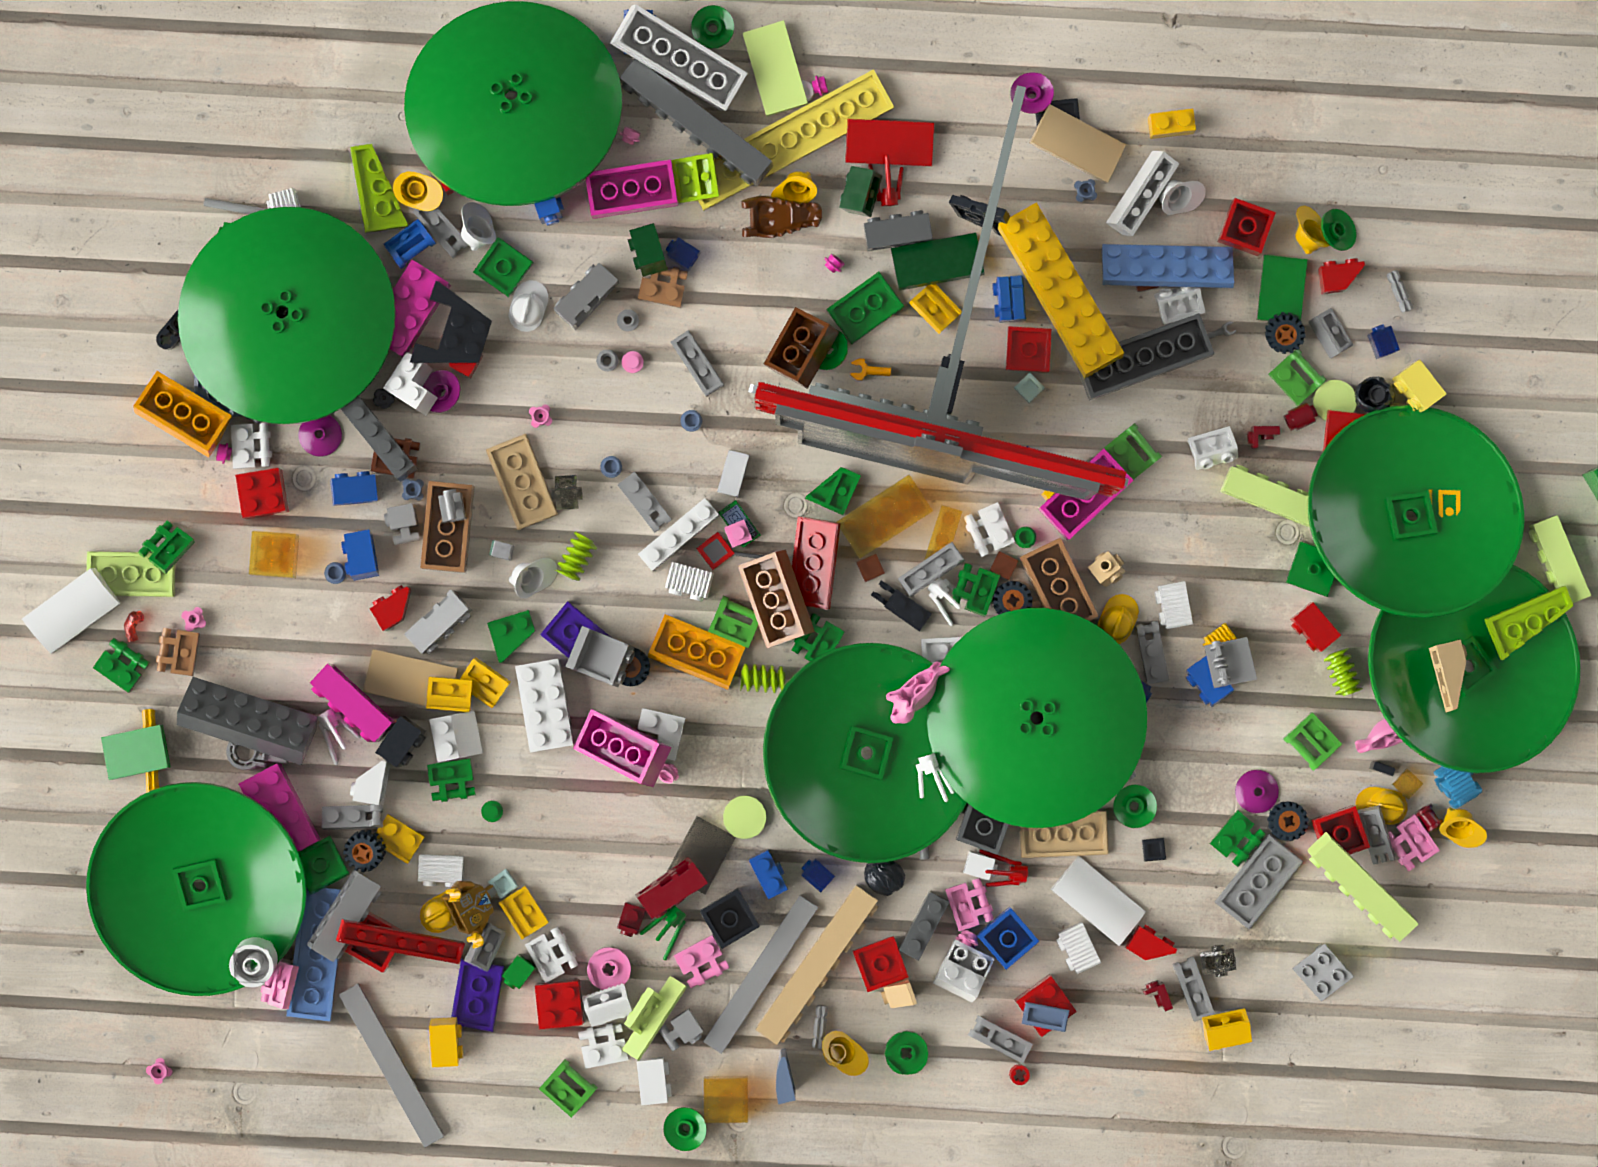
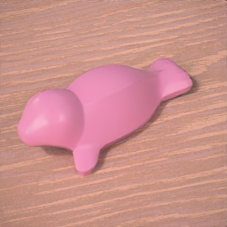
M936 661L928 669L914 675L900 689L887 693L886 699L894 702L891 714L892 722L895 724L910 722L915 712L923 708L932 699L938 677L949 672L950 669L946 666L939 667L941 663Z
M1382 719L1374 726L1366 739L1357 740L1355 745L1359 753H1364L1370 750L1388 748L1403 741L1393 731L1386 719Z

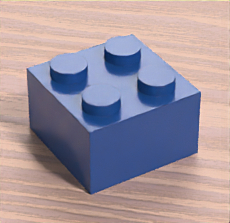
M1010 906L976 934L1006 970L1039 942Z

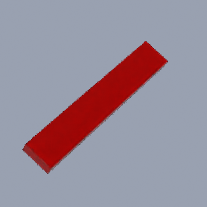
M345 919L341 920L336 941L340 943L460 964L465 947L463 941Z

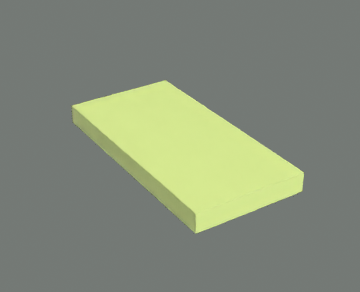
M784 20L744 32L743 37L766 116L808 105Z
M87 551V570L96 568L115 596L175 597V565L165 574L149 562L148 558L153 553H148L143 558L138 552Z

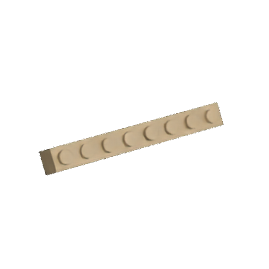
M855 885L755 1029L776 1045L779 1041L784 1043L791 1033L788 1031L791 1024L794 1023L796 1025L803 1016L800 1011L805 1005L810 1006L816 997L813 994L817 987L821 989L828 980V977H826L828 971L836 969L841 961L838 957L842 951L847 953L854 943L851 941L854 934L859 935L866 926L863 921L868 915L872 917L879 907L876 905L878 901L876 898Z

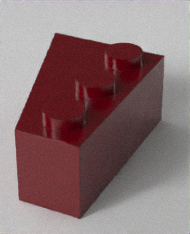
M688 856L635 895L652 919L654 917L660 918L668 912L667 909L673 905L680 904L687 896L698 891L708 882Z

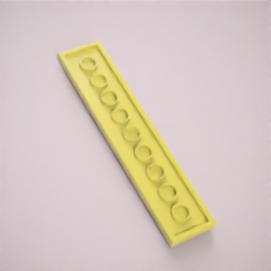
M873 69L748 136L744 140L772 161L773 167L764 177L766 178L846 135L847 119L874 120L893 110L894 105ZM719 157L717 159L714 158L720 197L698 200L703 211L751 186L740 178L741 174L736 170L732 172L723 165L724 161Z

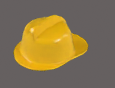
M407 171L401 173L393 184L395 197L406 206L422 211H432L440 206L443 200L442 186L436 179L427 175Z
M795 171L790 173L772 191L771 196L806 203L816 197L817 187L812 181L809 171L805 173Z
M1305 205L1297 208L1296 215L1299 226L1295 233V238L1304 252L1311 254L1320 247L1330 246L1323 236L1321 229L1322 220L1317 212Z
M1115 595L1108 600L1099 618L1097 626L1108 633L1118 644L1128 639L1138 619L1139 609L1136 601L1129 595Z
M1368 787L1363 789L1356 798L1357 811L1380 805L1385 824L1395 825L1401 822L1408 811V803L1405 797L1395 790Z
M1451 807L1447 809L1444 822L1439 828L1441 834L1465 848H1475L1486 841V830L1474 821L1472 814L1468 810H1455Z
M446 892L428 900L420 910L421 924L432 933H441L456 925L442 898Z
M832 1031L824 1037L822 1041L823 1056L830 1066L836 1067L848 1076H858L866 1071L869 1065L866 1051L842 1031Z

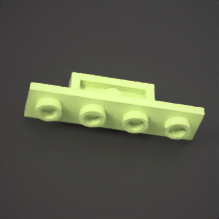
M670 976L659 993L649 987L646 989L624 1023L634 1031L622 1049L624 1052L640 1061L687 986Z

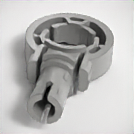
M231 742L227 745V758L238 769L251 770L258 766H267V763L256 762V760L289 763L287 760L265 753L260 756V752L254 750V755L249 761L239 760L237 755L239 745ZM234 758L239 760L240 763L245 764V766L239 765Z

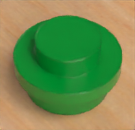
M1021 527L1015 533V542L1021 548H1030L1036 542V533L1030 527Z
M494 800L486 802L481 809L482 817L488 822L500 820L503 815L502 805Z

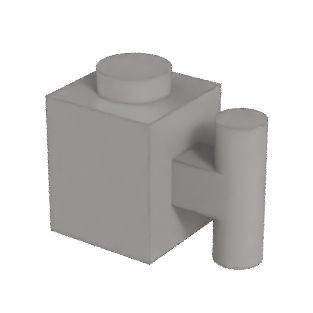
M456 489L443 491V495L438 496L442 521L448 523L465 520L466 514L462 493H456Z
M411 503L387 508V513L384 514L386 526H390V529L393 531L399 529L401 531V535L393 537L394 545L421 540L419 532H410V527L419 526L415 504Z
M690 1008L670 1021L675 1029L669 1031L666 1025H664L659 1030L672 1052L680 1047L675 1040L678 1037H681L685 1044L689 1041L693 1044L702 1038L701 1033L704 1031Z

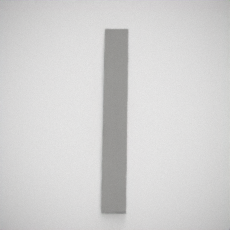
M801 895L798 897L704 1039V1043L722 1054L818 909L816 905Z
M358 983L339 994L423 1146L427 1147L443 1138L442 1130L360 984Z

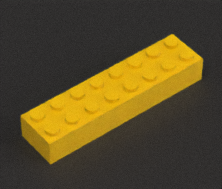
M1037 202L1011 216L1007 224L1003 222L998 223L1000 234L1084 379L1121 359L1124 351Z

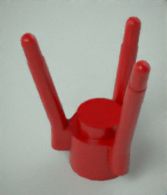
M885 155L887 188H882V193L879 188L877 202L881 201V206L898 205V200H901L904 168L900 167L895 192V188H891L889 155ZM872 164L868 165L870 170H873Z
M979 849L978 852L980 854L1013 865L1009 866V871L985 870L986 874L1004 875L1011 879L986 883V887L1019 886L1020 883H1026L1028 866L1022 865V861H1014Z

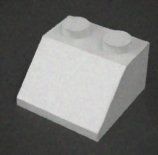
M475 711L429 719L438 762L483 753Z
M386 760L381 761L358 777L355 783L352 782L350 795L353 796V801L375 805L384 804L391 763Z

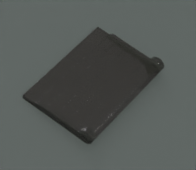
M696 816L667 871L689 856L708 882V884L698 890L706 894L736 837Z

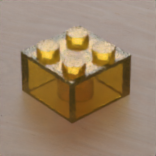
M252 531L249 575L296 579L299 535Z
M704 1076V1123H748V1076Z

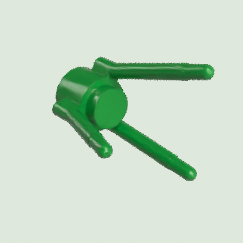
M675 905L671 909H667L668 912L662 917L656 918L640 931V935L645 934L667 916L665 921L668 923L656 937V941H659L671 926L674 928L677 926L664 954L663 960L665 961L671 953L681 929L687 923L684 920L687 915Z

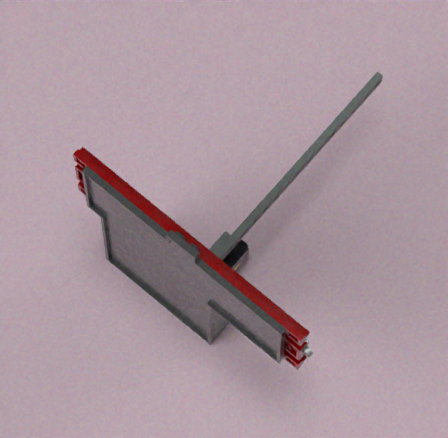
M1017 85L952 354H948L947 357L943 356L929 410L924 409L923 412L915 411L914 406L902 404L901 407L894 406L893 401L887 399H880V402L871 400L872 396L859 393L857 397L850 395L849 390L837 388V391L828 389V385L816 383L815 386L810 385L809 393L797 392V390L777 387L776 385L765 384V382H758V386L750 384L748 392L755 394L756 410L775 415L776 425L798 430V444L966 485L976 473L1083 500H1088L1095 494L1112 497L1113 494L1124 489V486L1127 487L1129 479L1126 478L1127 472L1124 470L1105 467L1079 459L1076 460V458L1056 455L1030 447L1027 448V446L1007 443L998 439L982 436L984 427H980L979 422L967 420L964 423L957 421L958 417L951 415L965 362L960 360L1026 87Z

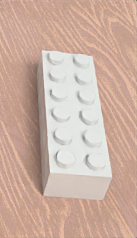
M638 5L631 6L610 42L613 46L720 111L727 110L747 75V72Z

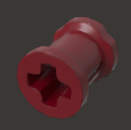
M1431 803L1415 813L1426 826L1425 830L1427 832L1443 823V820L1439 819L1433 811Z

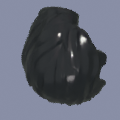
M1368 377L1356 387L1355 402L1359 408L1368 413L1390 407L1395 401L1394 387L1387 383L1383 377Z
M895 861L868 863L864 868L865 882L877 894L889 896L893 892L900 890L904 885L905 873L902 867Z

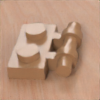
M673 266V268L667 267L668 270L652 274L651 279L642 277L638 299L681 308L685 286L677 285L678 278L686 280L688 271L680 270V267ZM659 274L670 276V283L658 281Z
M163 628L162 636L159 637V643H161L159 656H156V662H158L157 671L165 672L166 664H172L170 673L194 676L200 633L177 630L176 638H170L172 629ZM169 644L175 645L173 658L167 657Z

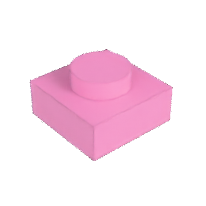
M745 520L724 527L732 548L752 540Z

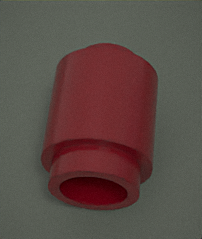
M1306 402L1289 410L1288 414L1284 415V419L1290 431L1295 429L1298 431L1315 423V417L1318 414L1313 404L1309 406Z

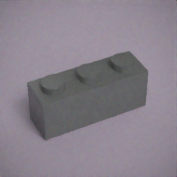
M923 210L911 212V216L902 217V214L890 215L889 219L880 220V217L867 219L868 222L864 223L867 251L932 241L929 213H923Z
M929 891L904 937L899 951L919 961L949 901Z

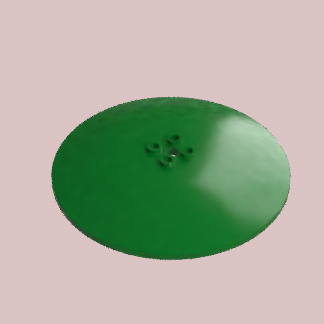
M506 1L492 3L475 8L454 18L435 33L423 47L412 66L406 84L404 97L405 121L409 137L419 158L427 169L451 190L475 201L492 205L522 206L547 201L571 190L584 181L604 160L616 138L622 114L621 83L615 63L605 45L591 29L575 17L554 7L534 2ZM509 91H515L518 94L513 100H509L505 96Z
M277 207L257 211L241 217L220 230L207 242L193 261L185 277L178 307V327L181 345L186 360L201 385L215 399L232 411L247 418L271 424H299L318 420L337 412L354 401L372 383L382 368L392 344L396 318L392 284L385 266L373 247L362 235L343 221L326 213L301 207ZM281 307L288 308V315L285 318H279L277 315V311Z
M1410 405L1392 406L1370 412L1354 420L1344 427L1324 449L1314 468L1308 492V519L1312 537L1321 558L1334 577L1347 590L1367 604L1395 615L1414 618H1431L1453 614L1478 603L1489 595L1502 582L1514 564L1520 550L1524 531L1522 493L1514 471L1504 454L1476 426L1452 413L1429 407L1419 412L1417 409L1413 411L1415 408H1412ZM1429 490H1432V503L1430 499ZM1438 490L1460 491V512L1457 516L1456 495H1443V517H1440ZM1448 507L1454 510V514L1451 516L1445 513ZM1413 511L1417 517L1416 521L1408 520L1406 512Z
M1512 565L1506 577L1489 595L1478 603L1459 612L1440 617L1414 618L1395 615L1382 610L1379 611L1369 643L1368 663L1372 689L1376 702L1390 727L1406 745L1420 756L1437 765L1460 772L1491 773L1503 771L1529 761L1547 748L1560 734L1573 711L1577 699L1581 669L1577 640L1566 613L1554 622L1549 623L1541 632L1527 640L1524 645L1514 650L1504 660H1500L1484 620L1549 592L1539 580L1521 568ZM1461 640L1467 652L1465 658L1472 663L1473 670L1471 672L1464 671L1458 708L1446 712L1429 648Z
M1026 608L1005 612L989 618L967 632L952 647L939 666H946L950 670L938 677L934 695L927 706V728L931 749L936 755L939 769L953 790L964 801L984 815L1006 824L1026 828H1048L1069 824L1087 817L1107 804L1120 792L1134 772L1143 751L1147 732V705L1143 685L1136 668L1123 648L1108 633L1092 622L1072 613L1049 608ZM1038 711L1043 714L1044 719L1041 724L1036 725L1031 722L1030 716L1033 712Z
M858 643L830 650L804 665L786 683L778 695L769 714L764 733L763 766L765 777L774 803L785 821L800 837L815 848L828 855L852 862L884 863L899 860L925 849L938 840L952 826L964 809L967 802L956 792L954 794L950 792L939 771L937 772L948 801L945 802L943 800L933 773L925 774V771H923L924 798H920L918 771L916 765L920 764L918 758L933 754L927 728L928 703L923 708L917 710L913 719L908 723L895 724L891 720L894 702L886 699L887 693L900 689L914 675L928 669L933 663L910 650L889 644ZM864 747H869L872 751L871 757L867 760L861 755Z
M185 782L170 784L153 789L129 802L117 812L101 832L89 860L86 878V894L90 916L102 943L120 965L140 980L156 988L180 995L213 996L245 987L231 975L229 963L232 954L240 942L251 937H259L272 942L277 952L278 964L292 946L299 932L306 907L307 889L303 863L298 849L285 827L270 811L254 799L239 791L211 783ZM198 879L203 880L206 885L205 889H197L194 881Z

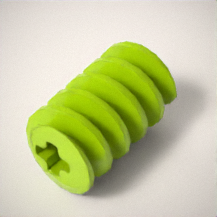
M574 532L578 540H570L574 547H566L570 555H562L566 562H558L562 570L555 571L572 580L580 581L581 578L577 575V572H585L581 565L589 564L585 557L592 558L593 555L589 549L596 550L597 547L593 544L594 541Z
M1349 648L1331 653L1324 659V662H1331L1326 669L1334 670V673L1329 677L1337 679L1332 686L1340 687L1335 692L1336 695L1345 696L1363 689L1356 687L1361 681L1353 679L1358 674L1357 671H1350L1355 664L1347 663L1352 658L1350 654H1344Z
M745 663L741 671L740 691L743 685L746 686L748 692H750L752 686L755 687L756 692H759L761 686H763L765 693L768 692L769 687H772L773 693L777 692L778 687L782 691L785 686L783 667L779 666L777 672H775L773 665L770 666L768 671H766L765 665H762L758 671L756 664H753L751 670H749L748 665Z

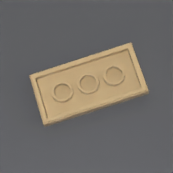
M527 434L486 449L518 531L559 515Z
M373 649L363 692L426 706L429 676L456 679L458 668Z
M1096 811L1085 818L1057 827H1020L1021 858L1108 855L1107 811Z

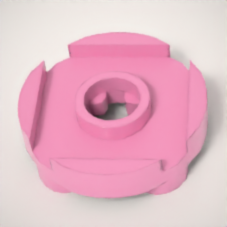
M605 947L596 951L590 958L587 966L590 982L601 990L608 989L609 987L612 988L613 986L616 987L621 985V983L625 985L631 973V963L627 955L620 949ZM606 963L615 966L613 975L603 972V969L606 968Z

